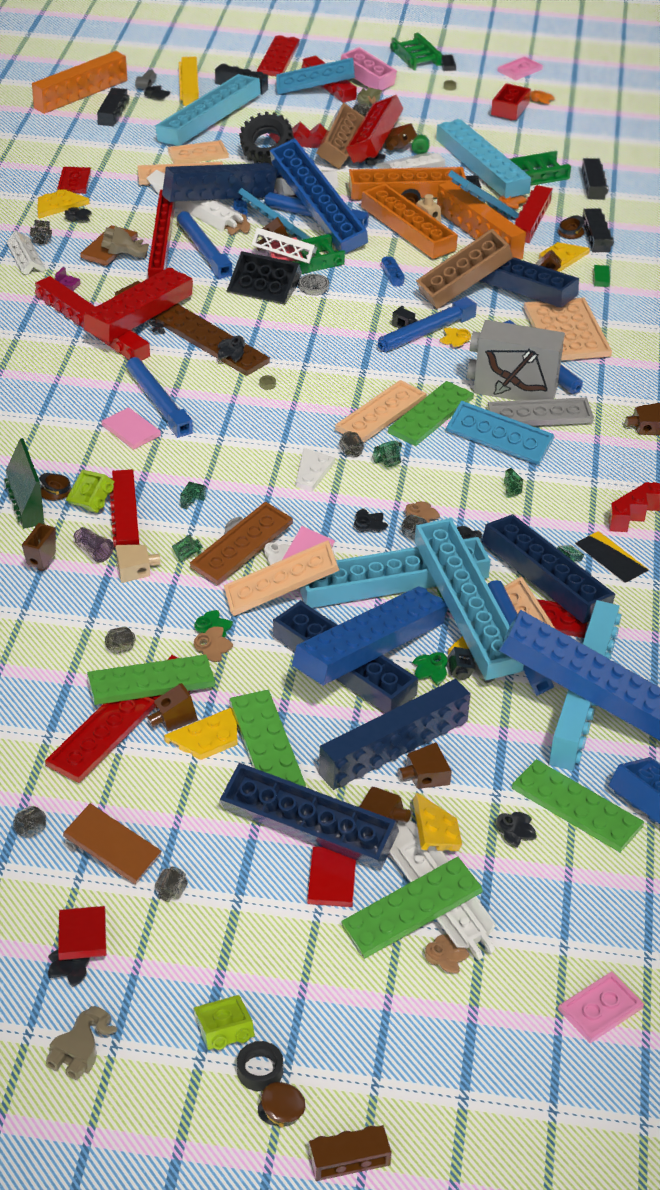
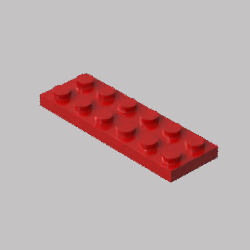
M282 35L275 36L257 72H262L268 76L285 73L300 44V39L284 37Z
M144 697L102 704L45 760L46 766L80 783L155 708V700Z

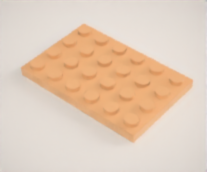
M585 297L574 298L562 308L542 303L541 301L524 302V310L532 327L565 332L561 361L603 358L612 355V350Z

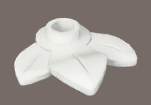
M273 542L267 543L264 547V552L268 558V563L272 565L281 561L290 545H278Z

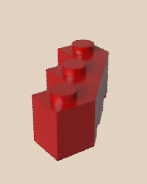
M301 121L292 127L294 138L301 147L318 148L327 132L320 123L311 130ZM269 133V136L278 143L280 137L277 134Z
M645 482L612 502L608 519L609 531L628 532L630 521L645 522L647 510L660 511V483Z

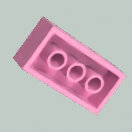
M357 47L341 55V60L353 57L354 79L360 81L363 85L380 90L395 85L397 70L362 48Z

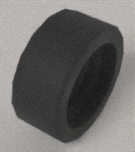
M254 1041L244 1046L237 1057V1076L241 1084L253 1091H263L269 1084L280 1082L283 1076V1055L279 1048L266 1041ZM255 1057H266L275 1063V1068L271 1073L257 1076L246 1070V1063Z

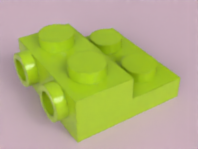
M82 469L66 501L70 504L81 506L87 511L98 513L104 507L108 493L112 492L114 481L105 474Z
M240 995L193 1007L194 1016L200 1026L201 1035L208 1050L214 1048L221 1050L228 1044L234 1042L245 1043L250 1038L255 1037L253 1020Z

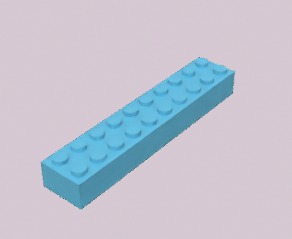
M240 74L232 77L155 125L157 140L164 142V144H173L174 146H180L186 141L191 140L192 137L199 135L203 130L208 129L211 125L216 124L217 121L224 119L225 116L260 95L259 78Z
M455 119L451 122L437 124L436 140L498 194L509 198L510 196L516 197L530 193L531 177L463 120Z
M452 518L416 525L414 542L485 681L523 672L524 664L499 651L510 626Z
M479 537L463 539L482 576L489 578L491 561ZM413 547L336 560L339 571L300 587L299 590L304 603L311 608L408 592L418 586L426 589L437 587L418 548Z
M597 600L583 644L611 659L609 652L613 653L615 646L613 639L617 640L619 628L616 625H620L622 614H619L620 605ZM570 690L567 692L553 736L549 765L574 771L575 764H580L582 751L580 749L585 748L587 737H584V735H588L591 723L588 721L593 720L595 708L592 707L597 705Z

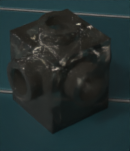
M34 220L33 227H30L29 236H32V243H48V239L52 237L50 221Z

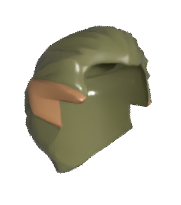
M369 87L365 90L363 88L358 93L357 101L362 106L371 107L373 103L380 100L382 90Z

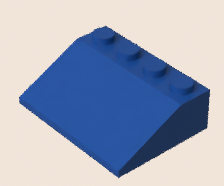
M648 757L619 764L608 786L614 790L616 795L624 797L631 802L632 807L643 811L650 820L660 824V763Z

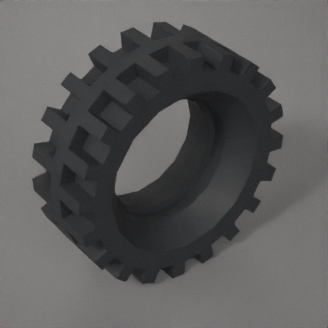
M265 112V115L257 113V117L251 116L249 122H244L245 127L241 126L240 128L241 133H239L242 151L249 161L253 159L254 163H270L272 165L270 150L294 139L292 127L288 119H284L282 114L277 116L276 112H273L272 115L269 112ZM266 133H274L280 137L277 144L268 148H261L255 145L256 139Z

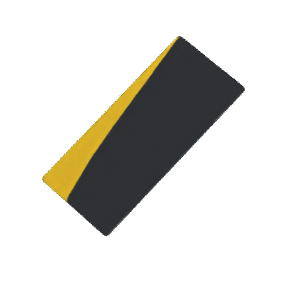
M600 531L575 543L624 583L649 571L648 568Z

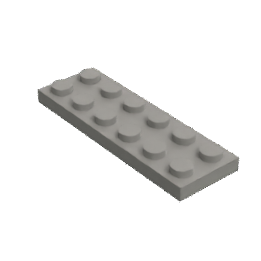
M587 397L493 401L487 404L489 411L530 426L593 423L594 421Z

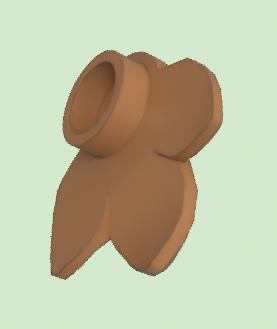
M240 214L243 217V222L236 221L237 226L235 228L225 225L224 229H228V233L231 236L239 230L244 233L249 232L251 226L244 214Z
M418 501L405 507V515L412 520H416L419 524L430 523L431 519H440L439 512L431 508V504L428 502Z
M223 627L209 628L206 633H201L194 639L195 649L203 652V655L206 654L208 660L213 662H220L222 660L221 654L231 650L233 643L222 637Z
M448 934L437 936L435 941L427 944L425 948L426 960L431 964L440 965L443 970L450 973H459L458 962L466 960L470 955L466 948L456 947Z

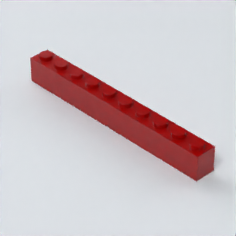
M163 190L159 192L148 265V278L167 268L175 202H169L162 195Z
M51 276L35 282V294L38 298L84 328V313L96 306ZM131 330L110 342L95 336L128 360L138 357L142 361L150 357V343Z

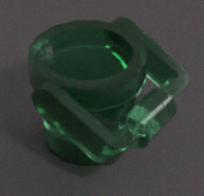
M389 441L374 447L373 461L375 463L383 462L385 467L400 464L402 462L400 455L402 443Z

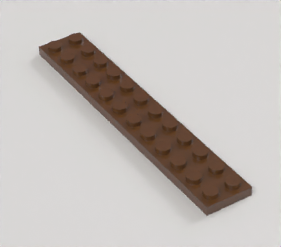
M133 282L132 284L115 292V296L119 295L125 290H128L141 282ZM175 304L151 318V320L155 319L156 322L163 324V327L217 359L220 349L217 345L224 339L234 337L179 304ZM246 343L243 348L244 354L237 362H234L231 356L220 360L245 376L270 363V357Z

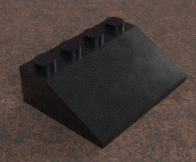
M241 251L227 292L285 305L296 289L301 277L300 264Z

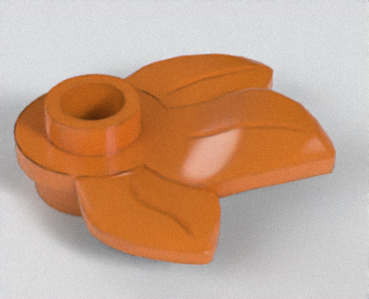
M534 90L530 93V99L536 102L540 101L550 104L549 100H555L552 94L544 91Z
M503 195L499 197L500 201L515 209H518L519 204L526 203L527 200L521 195L516 197L510 196L509 198H505Z

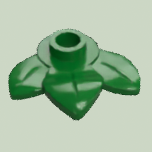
M219 610L206 612L204 616L198 617L194 623V628L199 633H206L209 628L223 627L222 637L225 638L227 636L226 631L232 627L233 621L219 618Z
M435 652L431 655H419L412 662L417 666L415 676L418 680L431 677L433 682L439 685L447 676L445 667L448 664V659L442 652Z

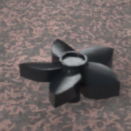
M155 319L152 322H148L154 327L152 329L153 332L158 331L161 334H165L163 324L156 322Z

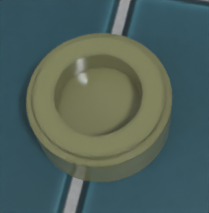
M447 80L444 82L443 88L453 91L456 89L457 83L453 80Z
M270 375L262 376L259 379V386L264 390L274 389L276 387V379Z

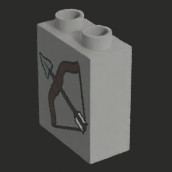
M485 320L481 332L473 331L470 340L469 351L477 352V360L470 359L467 370V379L475 380L473 393L510 400L554 399L558 388L565 332Z

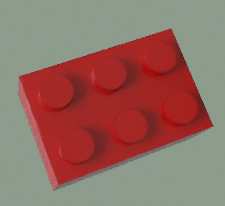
M505 83L492 100L491 115L498 118L503 117L509 120H517L530 102L531 88Z

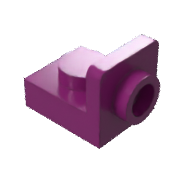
M62 267L55 274V279L72 291L81 284L79 278L66 274L65 267Z

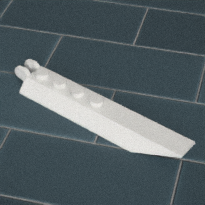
M155 170L147 177V180L159 194L160 190H163L165 173ZM217 200L175 202V206L179 209L189 212L190 215L223 232L225 225L235 228L237 226L236 221L243 222L241 213Z
M410 820L407 823L398 821L399 833L389 853L410 882L449 861L442 851H437L436 846H429L428 850L421 849L417 824ZM476 896L436 918L455 946L470 948L477 960L483 957L481 950L476 945L481 940L490 954L495 951V947L488 936L495 928L496 923Z

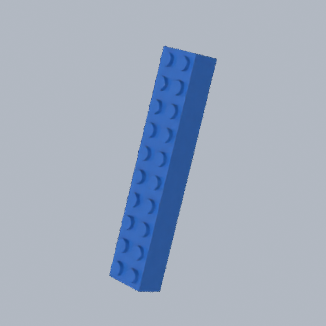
M295 138L270 150L271 162L325 234L332 236V243L338 251L344 250L346 254L368 243L365 227Z
M418 586L296 645L292 666L324 686L443 624L448 606L441 597L435 596L428 592L427 589Z
M523 610L519 611L509 627L499 649L500 652L660 741L659 686Z

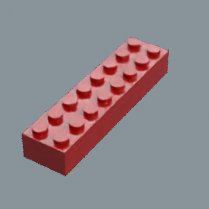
M397 94L372 104L346 147L353 163L363 162L368 157H376L382 149V145L385 143L403 111Z
M168 267L85 312L84 330L110 342L191 296L193 278Z

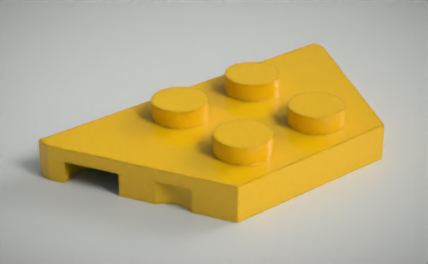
M67 190L47 193L38 197V218L64 212L71 207L88 205L90 201L87 197Z
M557 242L539 253V259L552 250L562 260L561 268L557 270L561 272L588 255L590 248Z
M228 708L165 734L164 741L168 744L173 742L179 746L180 750L192 754L193 757L199 760H203L238 745L237 722L232 709Z
M416 793L413 798L421 849L428 850L429 846H436L437 851H459L462 846L457 818Z

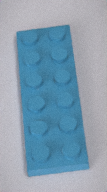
M353 57L276 74L277 93L286 94L292 91L355 78Z
M451 170L448 176L453 178L452 182L458 186L461 184L460 188L464 191H469L476 198L478 196L479 200L484 203L486 202V204L503 213L508 218L514 217L516 219L519 217V213L454 171Z
M243 188L239 190L238 193L243 196L241 199L248 204L251 201L250 205L257 210L260 208L259 212L265 216L269 214L267 217L272 221L278 217L284 227H286L285 230L291 235L295 233L294 237L298 240L311 238Z
M464 401L460 402L446 427V430L450 433L540 465L555 438L554 434Z

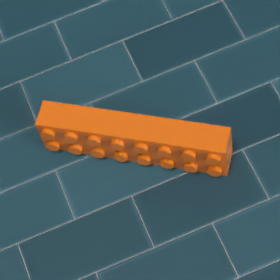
M113 51L33 82L34 109L45 114L127 81L126 56L118 51Z
M463 167L349 169V190L351 199L361 200L362 191L386 183L400 194L407 189H416L419 191L421 198H425L427 194L437 197L438 185L453 179L448 176L451 170L465 179L466 176Z
M452 180L438 185L437 204L440 206L441 214L474 239H478L493 229L509 244L512 256L517 259H523L525 231L469 192L464 191L460 188V185H456Z
M386 183L362 191V208L430 258L435 259L457 250L458 234Z

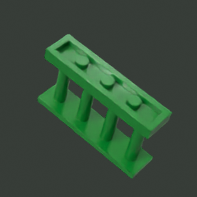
M419 32L414 33L413 40L399 42L394 37H391V50L413 71H416V64L431 61L436 66H441L442 53Z
M557 150L509 159L520 169L528 170L524 172L531 177L530 186L570 179L571 165H560L557 162Z
M330 234L299 240L317 247L316 253H313L315 257L311 258L310 264L299 260L293 261L300 264L302 274L345 265V251L335 252L333 250L332 236ZM302 250L301 253L303 258L307 259L306 255H308L309 252ZM327 251L328 254L321 255L320 252Z

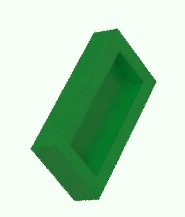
M594 265V286L610 287L609 266Z

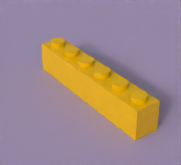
M197 56L181 57V62H179L180 101H183V106H187L199 99Z

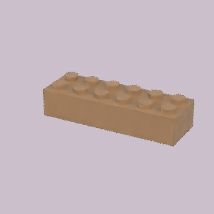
M343 102L335 113L316 154L328 161L332 166L340 169L349 156L346 147L365 117Z
M493 229L489 230L417 279L416 282L420 293L436 309L440 308L512 259L510 246Z

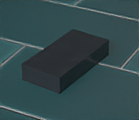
M453 54L442 55L441 65L443 71H456Z

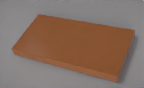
M111 225L108 228L114 229L115 226ZM122 228L130 235L133 241L138 237L137 232ZM103 232L80 253V257L89 262H96L107 266L119 254L108 253L109 249L101 247Z
M91 803L63 832V837L135 885L162 852V850Z

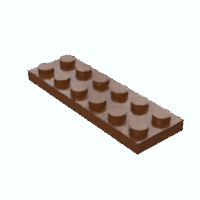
M265 501L190 562V568L216 585H219L263 549L267 543H270L292 525L293 518Z

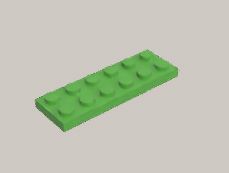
M445 381L388 427V434L417 446L453 416L461 401L469 403L474 398V393Z
M206 654L87 672L94 705L163 695L180 683L185 686L187 691L215 687V678Z
M269 689L229 698L232 712L253 768L306 787Z
M537 759L512 784L514 791L619 853L623 851L644 826L643 820Z
M457 856L347 917L341 923L365 959L483 893L482 886Z

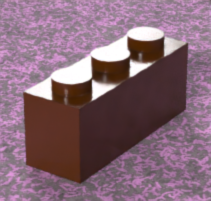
M371 1125L362 1130L352 1132L343 1131L338 1135L329 1137L319 1136L309 1141V1158L315 1181L391 1165L392 1152L384 1125Z

